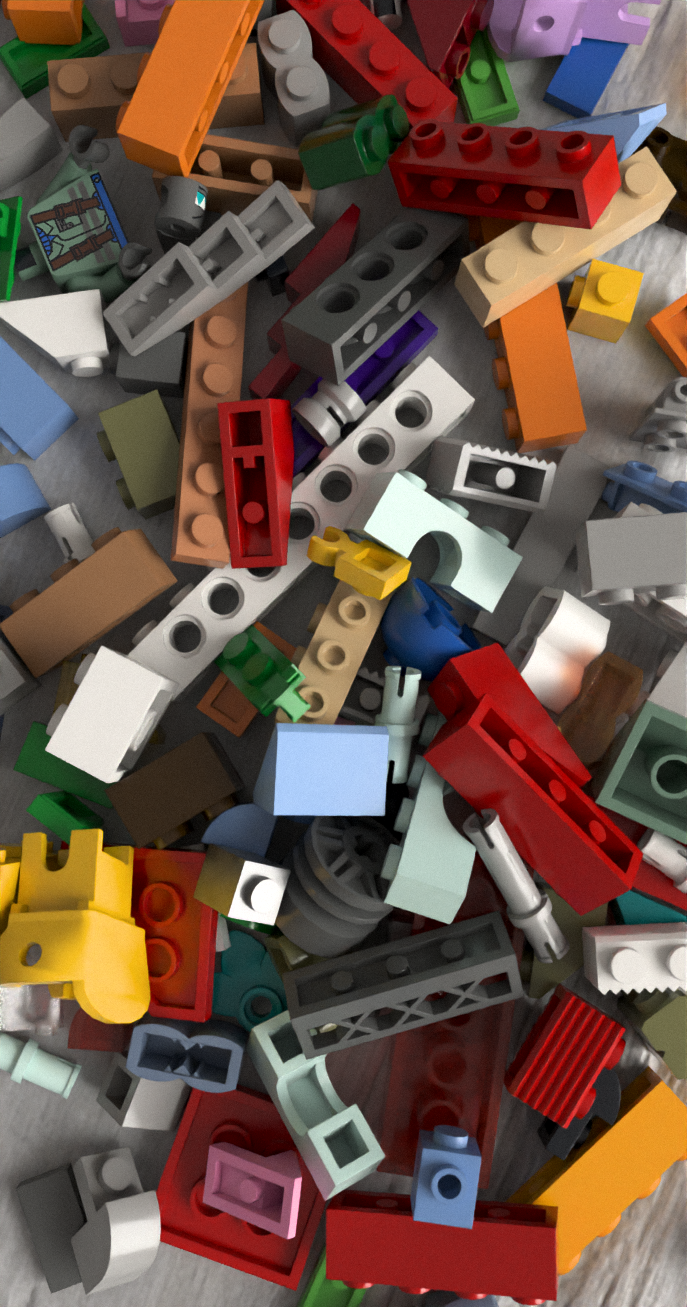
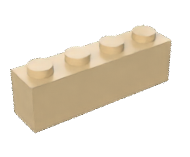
M647 146L618 163L621 186L592 229L524 221L461 259L454 285L482 328L660 219L677 191Z

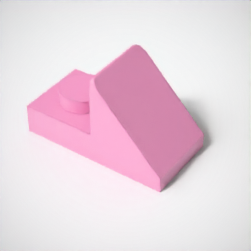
M225 1141L210 1145L203 1203L283 1238L290 1239L295 1237L302 1181L296 1152L289 1150L269 1157H263Z

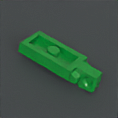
M252 624L243 633L230 639L225 645L223 653L214 661L252 705L265 717L279 706L295 723L311 707L295 690L306 676Z

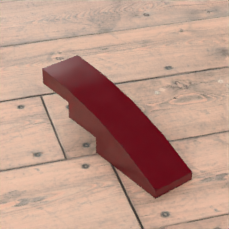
M354 203L348 207L285 280L287 300L292 304L266 333L269 350L275 356L248 386L252 400L279 399L302 369L301 366L291 362L289 359L281 319L320 286L329 275L333 274L353 256L360 233L361 209Z

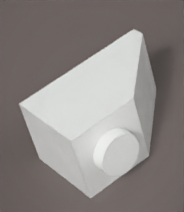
M100 289L0 303V319L10 332L64 372L72 373L77 377H92L102 374L104 372L103 368L110 367V351L114 343L113 331L102 314L108 307V304L104 301Z

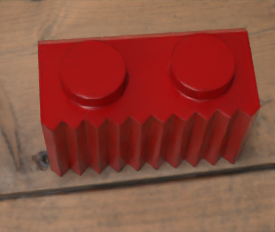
M559 983L554 993L550 996L548 1003L544 1006L542 1013L538 1016L537 1022L533 1024L531 1031L527 1034L525 1041L515 1054L514 1060L509 1064L508 1070L504 1072L502 1081L511 1095L527 1103L553 1122L558 1123L562 1128L567 1129L574 1116L582 1119L590 1110L596 1097V1089L592 1085L603 1067L611 1070L620 1060L626 1046V1041L621 1038L626 1028L617 1019Z

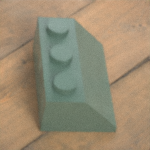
M645 699L615 736L591 784L595 803L686 845L687 717Z

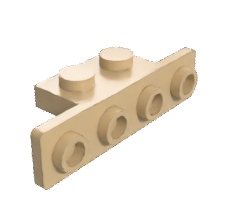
M339 580L328 605L319 602L307 628L308 632L314 634L308 648L299 645L291 660L306 676L295 690L311 705L295 723L334 725L394 590L382 600H378L374 597L358 593L351 585ZM279 707L275 715V723H294Z

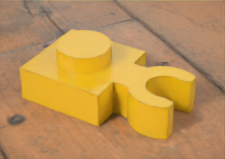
M332 526L325 528L323 539L315 535L310 538L306 555L317 564L334 566V577L351 585L358 593L374 597L378 600H382L407 580L412 563L367 539L357 544L351 541L345 532Z

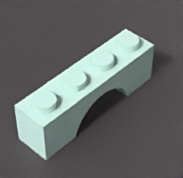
M438 711L437 716L427 713L418 744L426 746V749L441 726L447 722V719L440 711ZM416 754L409 771L408 781L406 782V786L415 788L412 800L403 798L393 830L403 833L400 845L390 844L380 874L381 878L390 880L384 903L451 924L466 897L477 847L457 832L446 815L443 806V796L455 789L445 779L440 777L421 755Z

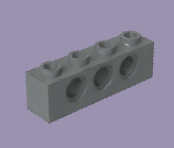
M407 207L399 215L395 216L386 227L367 244H364L358 252L333 274L329 275L320 286L281 319L290 361L339 386L458 273L461 259L470 255L469 219L457 213Z

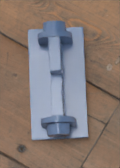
M627 461L626 464L604 470L603 476L615 482L610 481L606 485L602 493V500L608 502V508L616 512L621 511L630 502L637 506L641 503L650 505L663 514L687 512V482H669L656 476L657 470L654 467L639 461Z

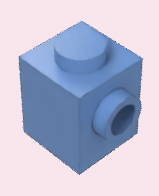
M449 1125L435 1126L434 1132L419 1130L410 1196L414 1221L472 1229L482 1156L476 1138L468 1137L469 1133L466 1130Z

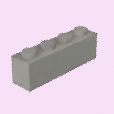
M687 512L586 520L575 530L581 597L598 596L599 605L634 602V593L656 591V600L687 598Z

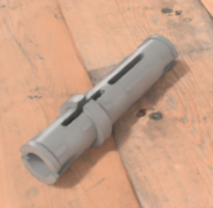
M491 808L481 810V814L486 821L483 827L477 814H472L463 824V830L470 837L474 846L477 847L476 850L507 902L506 912L513 926L523 930L539 962H553L546 948L549 944L557 959H561L568 952L570 943L565 935L562 934L551 914L552 904L545 891L537 889L502 826L499 815Z

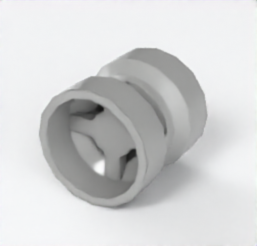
M323 378L318 383V392L312 398H303L291 411L313 438L324 447L329 448L340 437V429L347 422H355L367 409L361 398L345 381L337 386Z

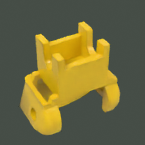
M101 829L71 830L69 849L58 850L56 864L46 859L47 834L43 832L23 833L17 904H11L8 927L0 936V986L17 988L21 987V985L48 984L51 997L77 1000L80 1007L87 1014L103 1023L124 1024L140 1019L148 1010L151 997L145 929L135 926V919L130 917L134 848L131 846L104 847L103 852V831ZM39 944L42 949L41 957L37 963L29 966L26 959L27 952L33 945Z

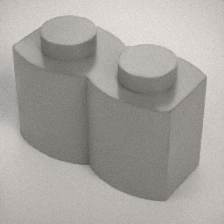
M291 10L259 21L257 35L265 84L270 93L277 99L279 121L284 134L294 146L298 147L308 133L322 128L324 120L330 114V90L323 69L313 59L312 40L309 29L302 17L296 11Z

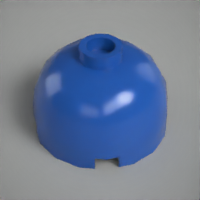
M412 577L395 592L380 621L381 635L388 647L383 652V656L390 666H401V676H405L407 667H411L422 672L420 680L433 682L450 659L480 649L482 646L466 622L460 626L455 617L450 613L454 608L434 588L418 577L416 579Z

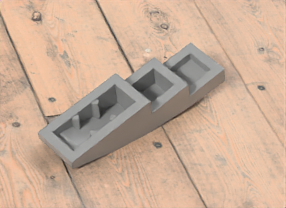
M277 180L238 216L227 211L189 247L178 242L109 305L102 314L128 353L132 356H137L226 299L276 261L315 227L286 185Z

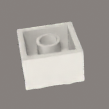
M101 645L97 654L90 652L80 664L74 678V683L78 684L79 687L69 706L64 703L61 704L52 716L46 730V734L51 736V739L45 751L105 783L121 781L132 774L180 683L123 653Z

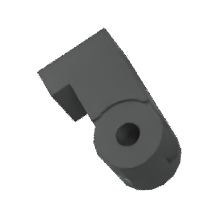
M167 176L162 180L161 204L158 213L155 215L154 225L164 255L178 242L189 247L222 217L221 213L207 211L205 204L208 189L200 182L182 176Z

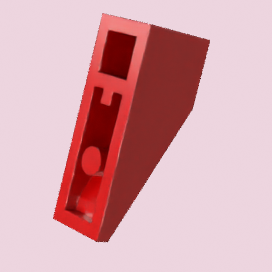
M266 398L217 403L232 569L287 565L294 468V442L290 400Z
M498 642L450 659L427 688L437 709L445 716L447 721L487 693L580 789L592 779L588 770Z

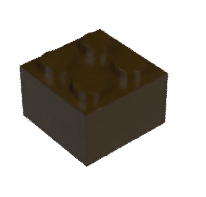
M201 732L104 791L138 849L154 842L159 851L195 830L190 820L201 813L207 822L240 803L235 793L245 788L246 785L215 733Z

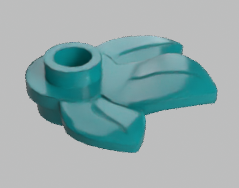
M231 930L229 932L231 947L221 951L222 972H214L212 1011L217 1015L236 1017L239 1024L245 1030L251 1032L252 1028L288 1010L285 988L264 945L246 932ZM263 996L270 1000L272 1008L268 1013L258 1014L253 1010L252 1001L256 997Z

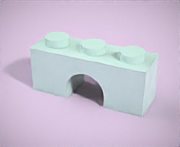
M399 469L398 472L376 473L345 529L360 539H367L403 558H408L416 542L426 533L431 534L439 545L440 561L429 583L469 609L492 613L523 558L507 547L510 540L491 527L482 526L480 529L468 521L469 512L456 502L447 498H441L438 501L424 491L427 484L415 474L403 469Z
M288 1010L252 1028L246 1051L324 1200L330 1199L373 1173L385 1158V1154L357 1104L348 1108L335 1092L325 1067V1057L327 1054L306 1060L290 1021ZM315 1028L309 1029L312 1036L317 1035Z

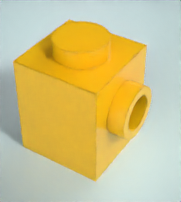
M592 259L584 277L575 274L566 306L573 308L567 330L616 344L631 321L644 273Z

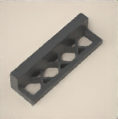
M499 911L282 973L290 1021L306 1060L524 996L516 955ZM506 973V980L485 986L479 984L484 978ZM439 991L448 992L444 998L434 1001L424 1000L429 994ZM384 1007L393 1009L386 1015L379 1017L369 1016L372 1011ZM329 1023L338 1025L334 1030L314 1036L311 1035L309 1030Z

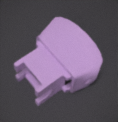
M494 0L492 15L486 29L489 41L497 56L506 62L556 55L568 56L571 47L579 45L582 37L642 45L650 27V18L628 14V3L638 2L660 5L661 0Z

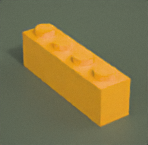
M648 1066L621 1091L619 1112L613 1125L596 1115L592 1119L591 1131L579 1149L572 1148L564 1161L554 1155L505 1201L510 1203L558 1206L559 1276L567 1274L575 1267L581 1257V1251L596 1237H604L614 1230L621 1219V1213L633 1201L644 1199L653 1193L661 1181V1175L674 1162L687 1159V1107Z

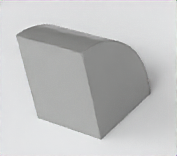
M116 1050L96 1101L121 1127L174 1132L192 1086L188 1085L181 1078L167 1082L141 1078L125 1067L128 1051Z

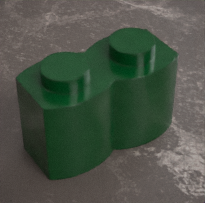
M385 95L329 114L324 120L321 129L310 132L303 138L298 150V155L312 189L319 191L378 174L385 166L387 157L397 150L409 133V122L406 112L397 103L394 95Z

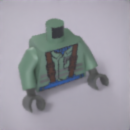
M78 125L71 131L68 141L71 153H69L55 177L36 201L35 206L30 208L26 214L37 241L16 249L14 266L23 282L50 271L63 294L100 289L104 301L111 303L152 267L142 263L143 259L152 253V249L138 243H129L98 168L92 170L90 163H103L110 155L109 147L107 144L98 141L91 144L93 138L97 136V129Z

